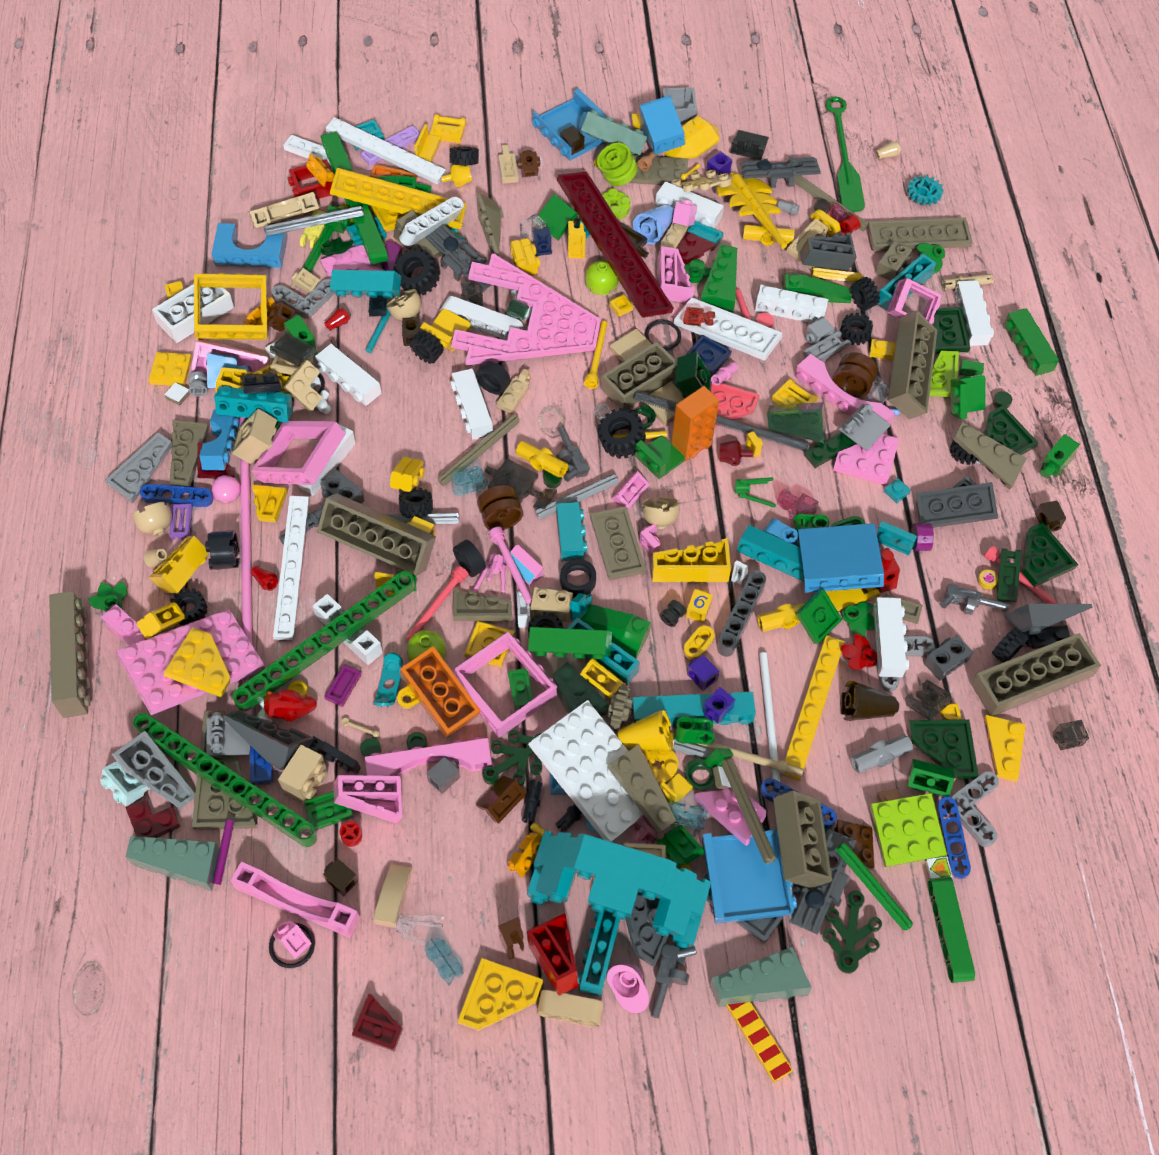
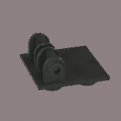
M738 130L736 137L733 139L730 153L761 160L769 137Z

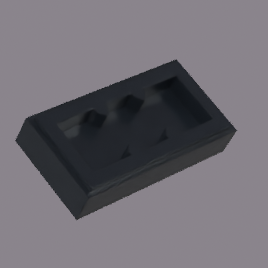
M382 296L370 298L369 317L386 316L388 298Z

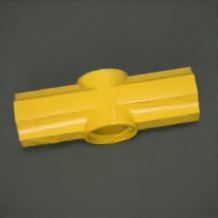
M744 225L743 239L761 241L766 246H771L775 242L778 243L764 226ZM777 228L785 242L792 244L794 230Z
M521 441L515 450L517 456L530 462L531 466L537 471L544 469L561 478L566 474L568 463L554 457L548 448L542 447L539 449L527 442Z
M805 603L794 606L784 604L775 611L757 615L759 629L765 632L780 627L783 629L795 627L800 623L795 613Z

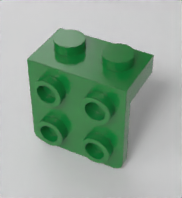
M976 375L951 379V414L960 420L966 419L967 412L985 409V376Z
M663 436L658 437L649 445H646L642 440L636 443L635 457L658 479H661L685 461V456Z

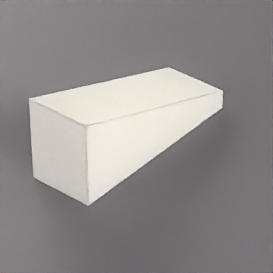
M736 560L731 581L742 586L749 575L747 565Z
M519 591L517 592L518 628L529 627L530 605L525 602Z

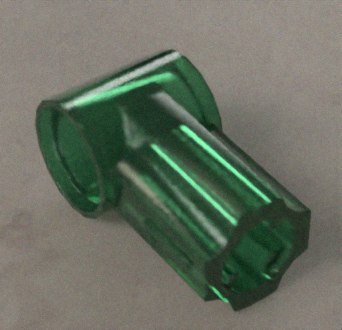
M512 299L504 314L523 320L529 306Z

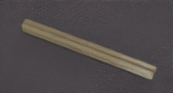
M794 176V183L844 219L850 214L856 215L861 223L859 229L861 231L867 229L868 222L803 176Z
M512 414L442 473L438 477V482L442 486L447 485L520 422L519 417Z
M725 759L722 762L723 770L763 861L766 864L773 863L776 856L732 759Z

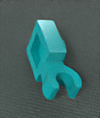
M580 593L570 602L572 619L577 617L581 619L587 613V606L592 603V594L586 596V594Z

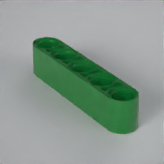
M950 876L929 878L928 891L949 980L951 983L974 981L975 969L953 879Z

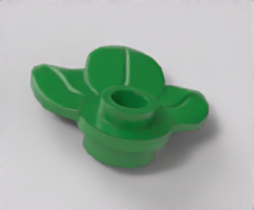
M921 243L916 247L921 253L919 257L925 254L936 262L933 274L937 273L943 266L942 259L945 256L943 247L940 245L932 246L928 243Z
M693 259L690 264H684L685 272L689 274V281L691 283H699L703 277L709 276L712 269L705 267L704 261L700 259Z
M124 582L118 583L114 588L108 584L100 583L98 596L88 598L89 603L93 608L103 609L105 612L112 608L110 607L112 604L122 608V600L127 596V587Z
M861 602L856 606L850 605L844 608L842 618L845 622L849 623L852 633L865 637L866 630L875 629L874 616L871 614L874 605Z

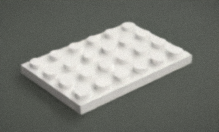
M588 700L528 744L603 840L612 842L644 815L607 768L611 762L628 752V750Z

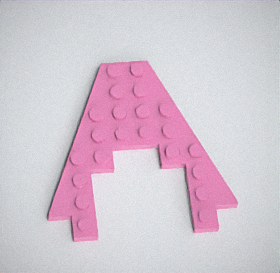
M493 253L489 265L472 262L469 280L518 290L516 304L531 307L532 312L528 331L510 327L507 341L455 329L451 347L468 351L466 365L481 364L486 361L499 362L595 351L601 322L600 318Z

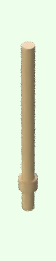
M715 742L708 745L696 744L712 750L717 748L730 749L733 757L776 769L779 773H790L800 777L803 775L804 769L789 765L786 761H775Z

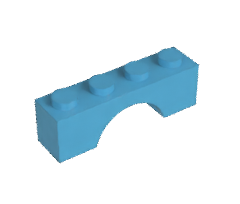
M213 410L210 423L212 434L218 438L211 442L203 443L199 456L202 470H225L226 464L230 462V451L233 450V440H236V429L240 426L239 417L217 415L216 410Z

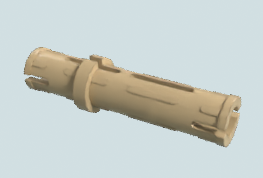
M993 274L970 277L957 276L954 279H943L942 285H949L942 286V289H955L958 281L978 280L979 285H991L994 282V279H990L993 278Z

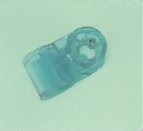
M474 466L470 469L454 473L451 478L452 492L455 495L463 496L486 488L488 481L482 475V468Z

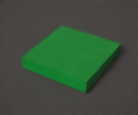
M553 194L534 221L542 228H550L551 235L559 241L568 229V221H574L578 214L561 198Z
M819 589L795 613L814 644H819L843 620L824 589Z

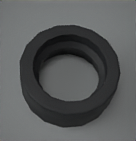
M492 361L484 362L475 375L479 385L495 395L504 393L511 382L508 372L501 365Z
M466 539L453 547V553L457 562L469 573L470 577H475L486 569L482 555L471 541Z
M574 559L565 563L560 573L562 589L573 593L574 597L580 593L586 595L591 593L596 585L594 566L583 559ZM576 570L584 571L589 575V582L585 585L576 586L567 581V575Z

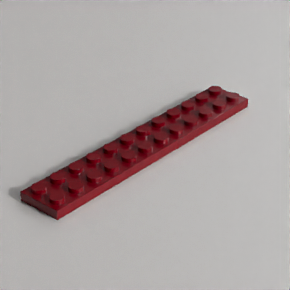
M588 172L558 175L557 181L641 317L645 318L672 313L674 307Z

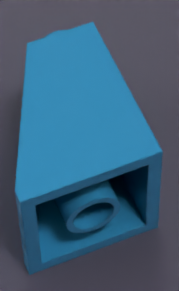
M670 95L639 105L641 128L644 135L647 136V141L655 155L685 145L684 131Z

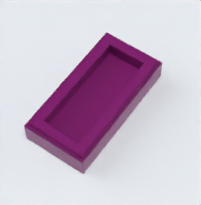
M343 664L324 696L325 700L343 707L360 679L362 672Z

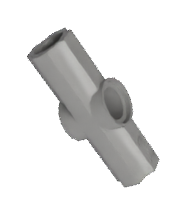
M905 734L887 742L884 740L879 741L868 750L852 756L850 759L852 767L858 774L876 766L884 767L893 762L895 758L913 750L912 742Z

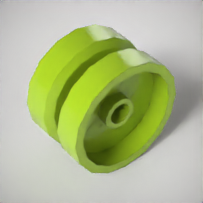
M612 143L606 146L597 157L599 170L606 182L612 186H623L629 183L637 173V162L634 156H632L629 147L623 143Z

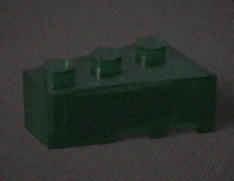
M824 402L769 406L767 411L769 430L825 444Z
M568 662L553 673L558 697L567 714L587 700L601 717L607 714L608 702Z

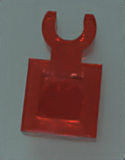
M687 307L683 324L701 326V323H705L708 326H713L715 312L708 311L704 313L703 308Z

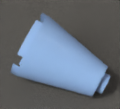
M663 205L639 213L633 220V230L647 238L646 244H655L661 239L673 221L674 209L670 205Z

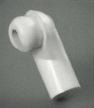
M322 390L320 396L323 398L316 407L321 413L329 414L332 409L326 402L329 393Z

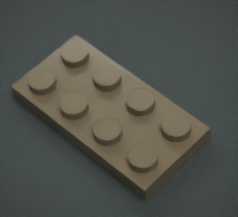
M632 155L634 156L637 163L643 157L640 155ZM655 157L652 160V166L647 171H642L638 167L635 177L629 183L663 185L665 181L671 184V181L675 179L687 182V178L682 180L681 175L688 171V159Z
M627 507L590 513V519L608 579L614 580L646 573V567Z

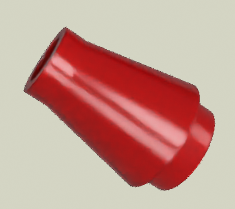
M342 307L337 309L324 322V325L331 331L347 324L351 318Z
M259 566L252 568L251 575L257 580L262 589L271 591L278 585L276 574Z

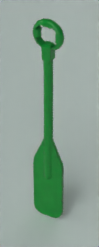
M831 97L826 101L825 106L829 112L834 113L843 161L837 176L841 204L852 212H860L865 208L861 179L858 172L849 162L842 123V112L846 110L847 103L843 98ZM831 102L841 103V108H832Z

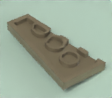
M172 420L173 442L171 447L170 483L171 486L190 487L197 467L198 442L205 443L209 426L204 423Z
M963 422L953 437V440L970 455L973 454L983 467L984 465L993 472V476L997 479L1000 478L1009 490L1013 487L1027 458Z
M639 744L607 766L658 834L676 821Z

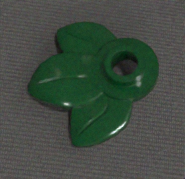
M337 238L331 242L324 243L321 246V253L326 256L342 254L350 249L354 242L353 240L342 242L341 238Z

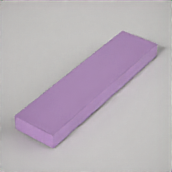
M412 125L384 141L403 149L415 143L420 132ZM365 150L360 153V157L369 166L382 160V158Z

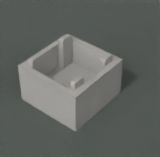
M694 87L662 89V97L670 95L681 125L686 124L697 116Z

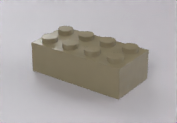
M655 342L601 376V389L619 408H623L625 411L639 402L634 400L636 390L637 392L639 390V393L641 391V394L644 392L649 395L676 378L675 367L677 366V361L658 342Z
M790 791L773 798L784 881L809 888L831 882L832 875L820 799L796 791Z

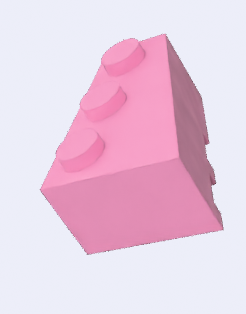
M338 775L334 781V803L397 824L402 818L401 776Z

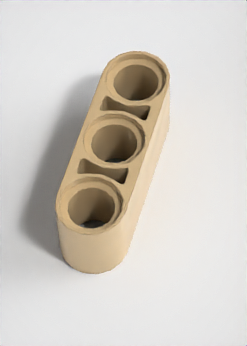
M542 990L537 1015L586 1026L600 1027L604 1002L565 993L558 996L555 991Z

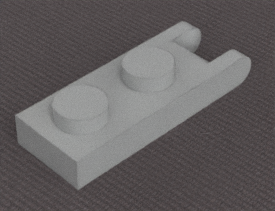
M837 331L804 350L803 355L807 357L812 354L819 360L824 361L848 347L851 342L849 340L842 342L839 339L842 333Z

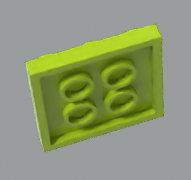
M932 793L870 804L884 867L947 856Z

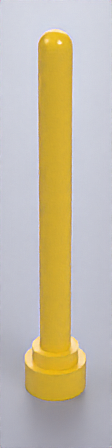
M605 320L600 325L590 373L586 375L584 380L585 387L589 389L598 387L599 378L597 371L608 325Z

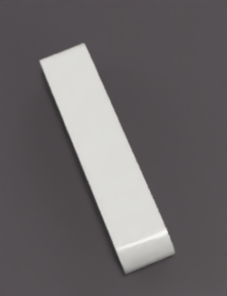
M452 197L407 223L399 237L401 243L411 246L428 236L442 224L446 225L455 220L464 206L463 201L458 197Z
M449 296L440 309V312L443 309H447L469 321L471 328L505 340L508 339L510 327L521 330L524 327L518 319L454 296Z

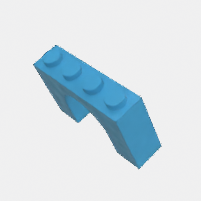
M218 223L211 253L215 265L282 268L288 238L287 232L266 236L261 246L251 250H244L236 247L238 233L235 224Z

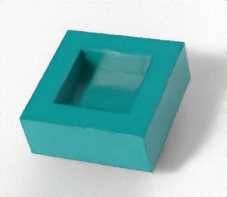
M898 478L884 489V493L895 503L900 502L911 491Z

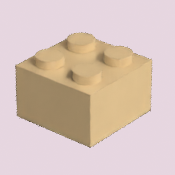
M257 409L239 427L232 454L249 464L256 459L258 460L265 450L268 451L273 444L272 437L277 430L275 427L277 419Z
M300 745L278 778L284 795L303 805L304 801L314 798L317 787L326 780L328 775L323 756Z

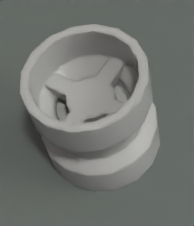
M196 371L188 375L189 392L193 396H203L207 393V380L203 372Z

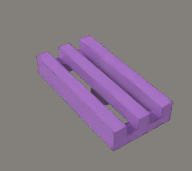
M172 504V522L169 534L171 540L175 539V537L182 539V537L190 536L192 504ZM185 508H187L185 532H183ZM177 509H180L178 532H175Z

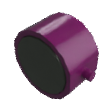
M913 523L911 533L917 536L912 548L913 551H931L934 541L932 524Z

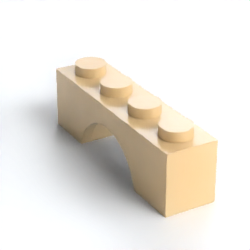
M314 192L250 211L248 214L253 228H258L319 209Z

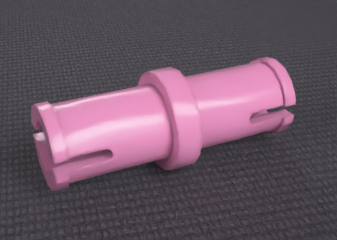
M730 362L727 366L721 367L711 377V382L718 386L723 381L730 379L731 375L738 370L737 364Z

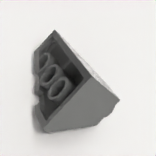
M1028 603L1004 615L1021 632L1038 634L1041 633V629L1093 607L1092 604Z

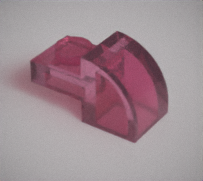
M784 489L780 492L777 505L782 509L791 512L789 519L792 520L793 516L799 513L814 515L819 501L804 493L798 498Z
M642 814L635 822V829L638 832L628 843L647 844L650 841L652 844H655L659 834L644 814Z

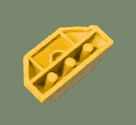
M697 115L682 126L685 135V145L663 153L670 158H697L720 142L719 128L709 120Z

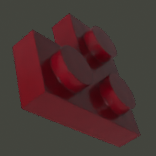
M146 798L125 807L136 837L157 838L181 827L172 806L152 815Z

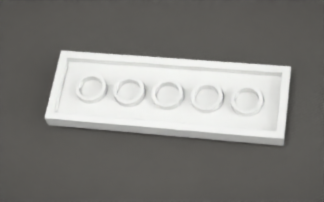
M692 297L674 319V324L701 336L704 335L711 340L764 361L782 338V332Z

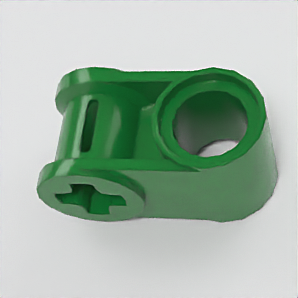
M799 513L793 516L797 532L798 529L829 527L830 523L829 518L822 514Z
M680 717L677 720L674 737L677 742L683 744H711L715 739L712 732L713 721L706 717Z

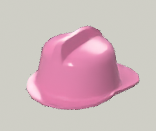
M628 962L614 965L607 973V981L622 1008L631 1013H641L649 1004V994L643 982L642 971L637 966Z

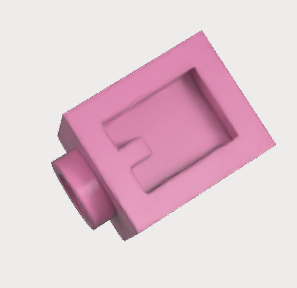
M656 524L646 526L640 532L639 542L651 556H653V553L660 551V541L656 537Z
M290 920L279 925L277 931L273 934L275 939L281 942L294 959L312 944L299 926Z

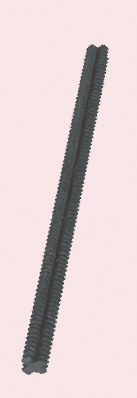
M636 390L634 397L635 401H642V403H648V405L652 406L655 404V407L657 405V407L659 406V408L661 407V409L665 410L668 408V411L670 409L674 413L676 404H678V402L676 403L669 399L667 401V399L665 400V398L663 399L659 396L654 397L653 395L652 397V394L651 396L644 392L641 394L639 390L638 392ZM719 414L716 416L715 425L717 424V426L722 424L724 428L725 426L732 430L735 428V431L737 429V432L739 430V432L741 431V433L745 434L754 431L757 437L761 436V439L763 437V439L765 438V440L767 439V441L771 442L774 440V443L776 441V443L778 442V444L780 443V445L784 446L787 444L791 448L793 447L797 450L800 448L804 452L808 450L810 445L808 441L806 443V441L804 442V440L802 441L797 438L795 440V437L793 439V437L791 438V436L789 437L784 434L782 436L778 432L776 433L771 430L769 432L765 428L763 429L758 426L756 428L752 424L746 423L745 425V422L743 424V422L741 423V421L739 422L734 419L732 421V418L730 420V418L728 419V417L726 418L721 415L719 417Z

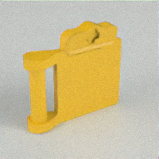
M875 587L866 588L868 593L865 595L861 589L826 591L837 611L844 610V608L850 605H857L861 602L876 599L881 595Z

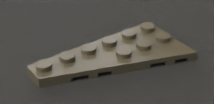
M204 711L200 749L207 753V718H211L213 713L216 712L221 713L223 717L226 714L225 711ZM237 755L211 756L243 778ZM207 766L203 771L210 770L212 766ZM197 775L192 828L194 830L224 829L226 819L234 820L233 829L257 828L253 812ZM228 777L221 778L220 782L226 781ZM238 788L236 793L242 792L245 788Z

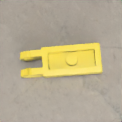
M314 210L311 216L324 214L325 212ZM325 225L305 228L300 239V246L304 247L308 239H310V248H313Z

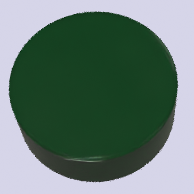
M1005 391L997 392L993 403L997 408L1003 405L1009 408L1012 403V396Z
M546 471L543 481L547 487L556 488L560 486L562 478Z
M415 732L408 736L406 741L408 750H411L413 747H427V739L424 734Z
M374 738L365 739L360 745L362 756L365 758L373 753H381L379 741Z

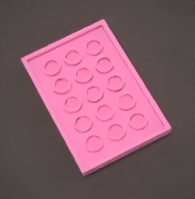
M230 609L116 651L118 659L150 715L208 693L164 677L165 669L192 627L212 635L231 677L230 684L265 669L264 663Z

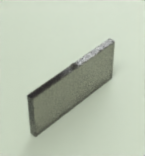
M545 489L533 505V508L545 509L557 493V490Z

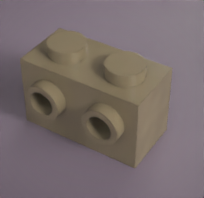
M894 241L880 260L876 274L891 281L905 269V266L908 267L911 263L912 249Z

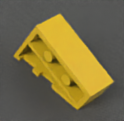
M187 536L148 578L164 593H179L196 569L207 560V555L210 552H206V547L195 536Z

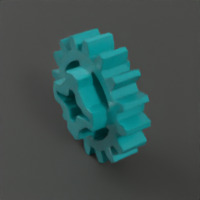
M919 175V178L914 177L913 181L910 180L907 188L908 197H912L911 201L916 200L917 205L922 203V206H925L928 203L931 206L932 202L937 204L941 200L944 191L942 189L943 185L939 184V180L935 181L934 177L928 178V175L925 177Z

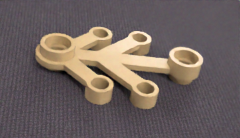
M715 170L706 171L707 178L700 176V172H693L690 174L692 181L681 182L680 179H675L671 181V184L684 189V192H690L699 187L700 190H707L715 185L719 187L731 185L732 176H729L727 173L717 175Z

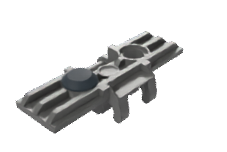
M790 157L787 162L770 163L766 158L759 161H744L740 163L743 179L766 177L768 183L771 182L770 188H776L778 178H786L788 187H793L794 176L821 174L817 159L814 157Z
M444 224L426 237L444 255L441 266L446 269L448 265L454 271V279L457 282L462 274L468 279L472 262L486 265L487 260L469 246L466 239H459ZM464 249L474 260H472V259H471L466 253H464L462 250ZM469 280L482 293L491 286V284Z
M828 829L826 834L828 856L835 857L838 861L836 866L830 867L832 881L814 887L812 890L802 885L794 887L793 892L800 895L797 902V908L794 909L790 918V923L818 935L831 902L836 907L840 906L842 901L840 897L845 885L848 886L851 880L849 875L844 873L847 863L837 853L836 848L845 842L853 851L856 840Z

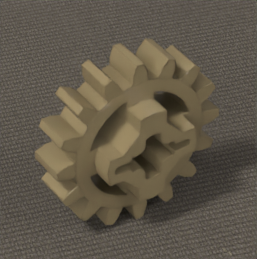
M620 686L618 694H613L608 710V717L611 718L610 728L620 730L623 722L629 721L633 707V699L630 698L631 688Z

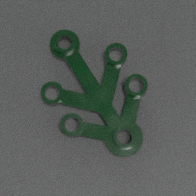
M511 730L508 733V740L512 744L518 742L529 744L542 733L532 737L521 735L517 730ZM512 735L518 736L516 739L511 738ZM499 740L493 741L491 743V751L494 754L503 753L513 756L495 767H486L482 772L483 781L486 784H495L499 779L500 773L518 763L517 772L513 775V779L522 777V781L518 782L522 786L525 783L528 757L534 751L530 746L523 749L503 745ZM495 745H499V746H500V748L497 749V750L494 749L493 747H494ZM535 755V760L530 765V772L536 776L542 773V762L537 755ZM538 766L540 767V769L538 771H534L533 767ZM492 771L494 775L488 776L487 772Z
M858 891L850 892L846 898V904L850 908L847 928L839 919V912L836 908H829L825 916L826 920L833 924L845 941V949L835 939L836 932L833 929L827 928L822 934L823 941L828 943L838 956L836 960L838 969L847 974L856 971L859 965L858 961L867 954L876 952L880 946L877 939L869 938L864 947L854 952L855 943L870 933L879 931L882 927V921L878 917H872L867 925L856 931L859 909L865 902L863 894ZM853 896H857L860 901L855 902ZM833 912L836 917L831 918L828 913ZM871 922H877L878 927H873ZM831 933L833 938L828 939L825 934ZM869 942H873L876 948H871ZM844 959H850L852 964H845Z

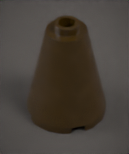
M848 681L844 686L848 687L846 692H842L840 702L841 714L845 715L844 720L855 721L892 717L899 710V702L892 695L856 681Z

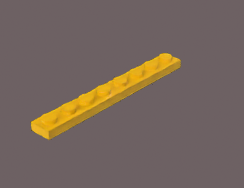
M827 635L825 637L785 758L789 765L802 769L805 767L841 655L840 647L844 645L845 641ZM780 773V775L795 779L797 781H800L801 779L800 776H796L790 773Z

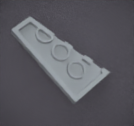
M158 432L105 479L106 484L133 503L140 494V488L147 484L171 449L172 442Z

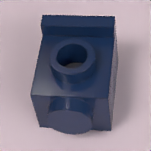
M550 228L533 230V244L536 248L535 256L552 254Z

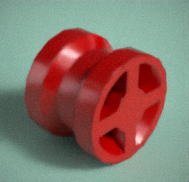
M850 214L840 222V229L844 234L849 232L852 234L853 231L858 230L861 226L860 220L854 214Z
M348 821L340 827V836L346 846L354 847L361 842L362 832L356 822Z

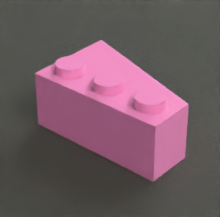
M661 246L657 257V282L669 301L687 303L693 297L695 289L690 284L689 274L685 272L684 262L679 250Z

